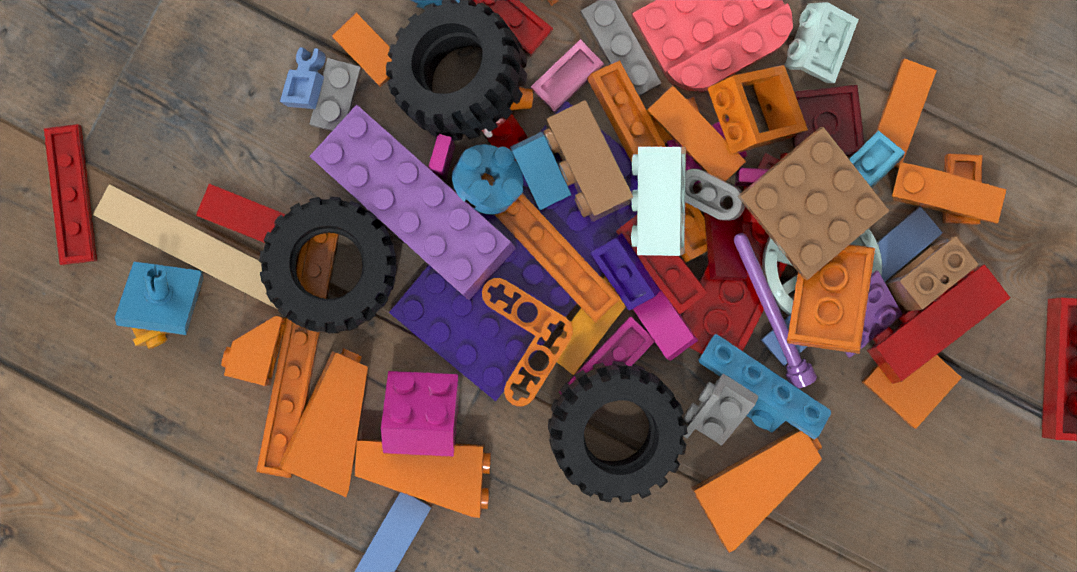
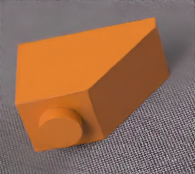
M274 316L232 341L231 347H226L221 365L225 367L224 376L263 386L271 385L282 343L286 318Z

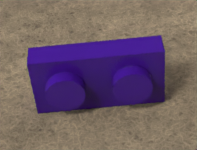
M622 233L596 247L591 252V255L628 310L650 300L660 292V289Z

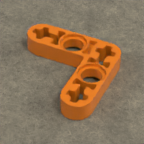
M493 278L487 281L482 289L484 303L535 335L504 388L505 397L512 405L517 407L525 406L535 398L571 340L573 327L566 317L502 278ZM500 284L504 285V293L511 299H513L515 292L521 295V298L514 303L511 314L504 311L508 306L504 301L498 300L495 304L490 301L492 295L488 290L491 286L497 288ZM525 302L533 303L538 310L536 319L530 323L521 321L517 315L518 307ZM561 321L565 324L563 330L567 335L564 339L558 337L552 346L559 347V350L554 355L547 347L538 345L537 342L540 337L547 342L551 335V331L547 329L550 323L556 325ZM536 350L545 352L549 357V364L542 371L533 370L528 363L530 354ZM521 367H524L529 374L541 379L538 384L530 380L526 388L530 393L528 398L520 397L519 400H515L512 397L514 391L510 387L513 383L519 385L525 375H521L518 372Z

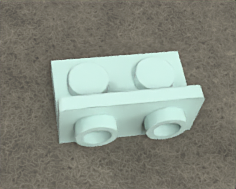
M828 2L809 3L800 16V25L796 36L789 45L785 67L790 70H802L825 83H835L859 19Z

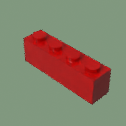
M984 264L971 270L924 309L904 313L899 318L902 324L893 331L890 327H887L874 336L872 340L875 344L867 352L892 384L902 382L1011 297Z

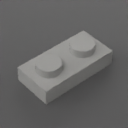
M327 58L316 109H313L309 123L311 126L333 131L352 109L362 68L360 66Z

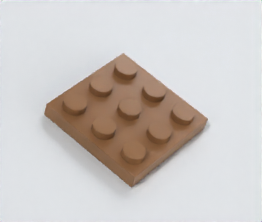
M819 127L738 195V198L803 279L806 280L889 212V209L824 127Z

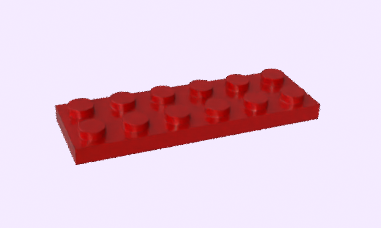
M765 153L756 169H771L780 160ZM741 221L742 232L748 237L762 269L763 252L769 235L759 223ZM777 261L780 279L787 264ZM708 263L699 280L708 294L682 314L683 319L698 339L689 348L702 354L711 338L717 334L743 351L764 308L748 272L747 278L741 281L710 279Z

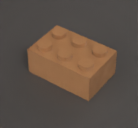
M586 100L547 118L546 130L543 131L552 153L558 152L562 160L559 163V169L567 186L574 184L578 192L574 200L582 217L584 218L589 215L591 221L594 222L629 205L633 195Z

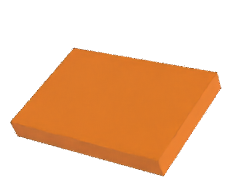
M848 245L808 280L803 279L798 272L787 337L788 344L860 354L875 256L874 247Z

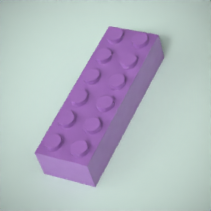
M358 105L347 114L309 156L468 300L474 296L516 249L510 240L466 201L464 202L456 192Z

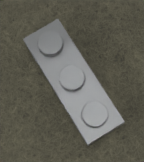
M598 0L581 10L580 13L608 63L613 64L620 60L639 97L661 85L660 79L615 0Z

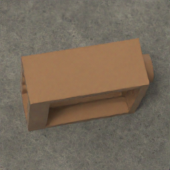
M955 236L934 242L886 280L885 284L902 312L922 310L979 264ZM948 278L947 284H943L942 282Z

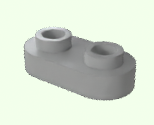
M689 169L686 171V203L720 220H734L743 213L745 205L738 198V195L742 193L739 188L703 170ZM696 181H700L703 186L702 191L698 194L693 191V185ZM730 196L733 199V206L727 210L723 205V201L726 197Z

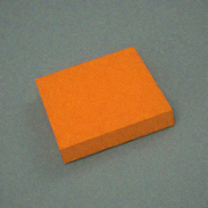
M936 355L902 382L892 384L880 367L876 365L862 383L909 426L916 429L962 377Z

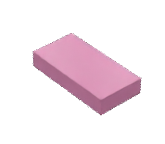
M580 39L531 86V89L555 113L565 101H568L588 82L587 77L591 73L600 70L604 63Z

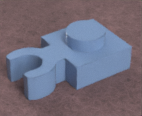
M300 47L297 51L296 62L298 68L297 70L288 71L280 100L287 107L316 109L324 76L317 71L322 68L326 59L325 53L319 49L314 48L311 59H309L311 53L306 49Z

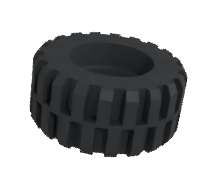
M442 0V5L436 6L435 3L425 6V12L420 15L413 14L408 19L410 21L405 29L402 27L395 35L398 39L396 45H390L388 56L392 59V62H387L386 75L390 78L388 81L390 93L395 97L397 105L423 130H427L433 136L437 137V135L442 134L452 137L453 140L457 141L463 139L464 134L469 139L480 137L481 130L487 129L490 132L498 127L496 122L503 117L506 120L513 113L510 109L513 102L518 104L521 100L523 93L519 87L525 86L527 81V73L523 69L527 66L526 55L521 50L522 45L498 13H494L491 7L484 3L476 4L474 0H460L459 3L456 0ZM462 47L482 48L481 66L470 83L452 93H433L432 81L434 72L445 56Z
M330 196V199L316 197L309 199V202L303 205L297 203L290 207L291 211L284 217L280 215L274 221L276 225L271 232H267L263 240L265 242L264 250L260 251L259 262L262 266L260 277L270 302L275 305L285 318L296 325L314 332L339 333L341 331L353 330L364 322H369L387 303L396 280L397 263L394 246L385 226L379 222L378 218L371 211L363 209L360 204L354 201H343L340 197ZM324 233L339 234L351 240L359 249L363 264L362 274L356 286L347 294L333 299L319 298L310 294L301 285L296 273V260L300 249L308 240Z
M613 361L612 365L605 366L602 362L593 365V370L587 373L581 370L575 374L576 380L571 384L566 382L560 389L562 395L559 400L554 399L551 407L553 412L552 418L548 419L551 450L565 477L572 485L576 484L582 493L589 497L593 494L598 495L600 501L610 503L612 498H619L621 503L632 502L631 496L639 494L643 499L652 495L649 488L656 484L661 489L668 482L665 478L669 471L676 473L681 465L677 460L678 455H685L687 446L683 440V435L688 434L687 423L682 417L684 411L681 404L674 397L673 392L656 375L647 372L643 367L635 364L628 366L624 362ZM624 400L638 405L645 412L649 422L648 434L641 448L630 457L618 461H605L595 457L589 451L584 437L585 427L592 414L603 405L613 401Z

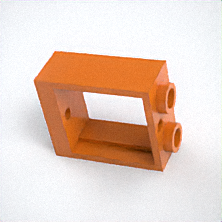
M785 65L733 75L707 88L731 154L781 142L808 130ZM753 85L769 131L759 133L743 89L744 86ZM726 114L729 116V121L725 118Z

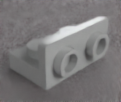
M722 374L715 384L708 382L698 398L701 401L700 404L692 403L686 411L683 420L687 423L688 434L683 435V437L688 439L696 429L718 444L723 445L755 406L759 396L725 374Z

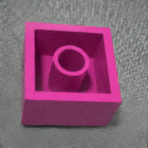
M388 371L381 422L383 453L454 457L459 403L458 374Z

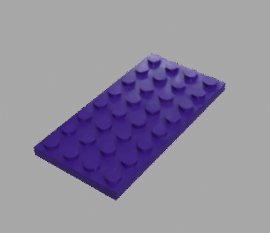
M565 101L555 114L572 107V105ZM545 125V126L542 128V130L540 131V132H542L543 134H544L543 131L546 130V125ZM601 130L631 193L633 190H638V176L632 173V162L625 149ZM557 152L553 154V156L558 164V167H560L559 163L562 162V160ZM523 176L522 193L600 276L603 271L591 255V252L596 247L617 236L616 230L637 215V211L632 210V201L629 205L592 222L589 215L584 218L582 217L574 200L578 192L574 184L568 186L571 193L570 196L539 210ZM478 212L510 240L516 248L487 281L493 278H502L566 317L577 303L494 214ZM428 265L389 313L496 401L504 392L506 382L535 335L488 307L482 298L484 285L468 300L435 269ZM500 284L497 288L491 286L488 290L492 295L490 301L494 304L498 300L504 301L508 304L504 311L511 314L514 303L521 298V295L515 292L513 299L505 295L504 285ZM525 302L518 307L517 315L521 321L530 323L536 319L538 310L533 303ZM559 321L556 325L552 323L548 325L547 329L551 331V334L559 326L561 321ZM540 337L537 344L543 345L545 340ZM536 350V351H534V352H532V353L530 354L529 359H528V362L530 361V359L535 355V353H536L538 350Z

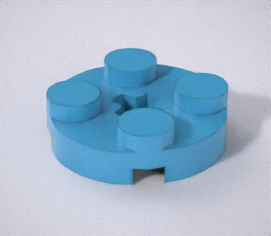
M486 144L466 149L452 172V182L457 195L464 202L467 199L471 204L475 205L474 209L480 213L498 214L506 211L523 192V175L517 162L514 160L515 157L512 151L506 147L498 148ZM484 173L494 178L493 186L489 185L487 180H482L481 176Z

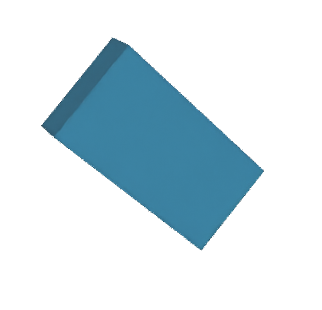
M542 132L510 147L539 210L571 195Z

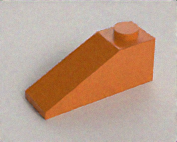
M900 162L892 198L896 202L998 224L1007 189L939 170Z

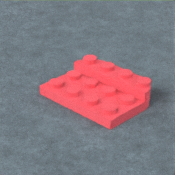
M655 0L632 13L631 16L668 81L673 86L676 85L684 90L699 92L707 91L708 87L729 78L764 57L774 54L784 44L793 29L790 6L788 3L785 5L783 0Z

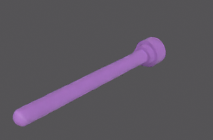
M739 233L734 237V243L788 362L786 367L788 371L786 373L787 380L798 389L806 387L817 379L815 371L810 363H807L805 359H801L796 346L787 343L789 331L748 237L743 233Z

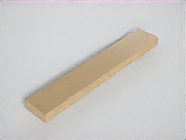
M110 184L108 185L93 214L94 216L276 308L270 302L266 295L265 286L261 282L260 272H262V266L259 260Z

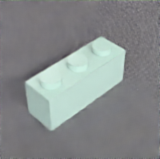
M638 147V154H633L632 173L638 176V190H633L632 210L637 211V225L632 226L631 232L632 247H637V255L681 256L685 254L686 147Z

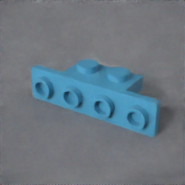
M717 334L711 338L699 358L700 364L718 376L725 374L759 396L747 417L752 419L756 426L767 429L771 433L787 421L812 439H816L821 434L831 415L830 409Z

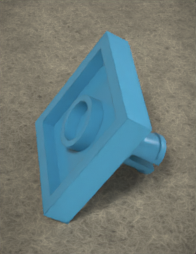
M133 262L115 315L116 325L187 335L203 282L202 271Z

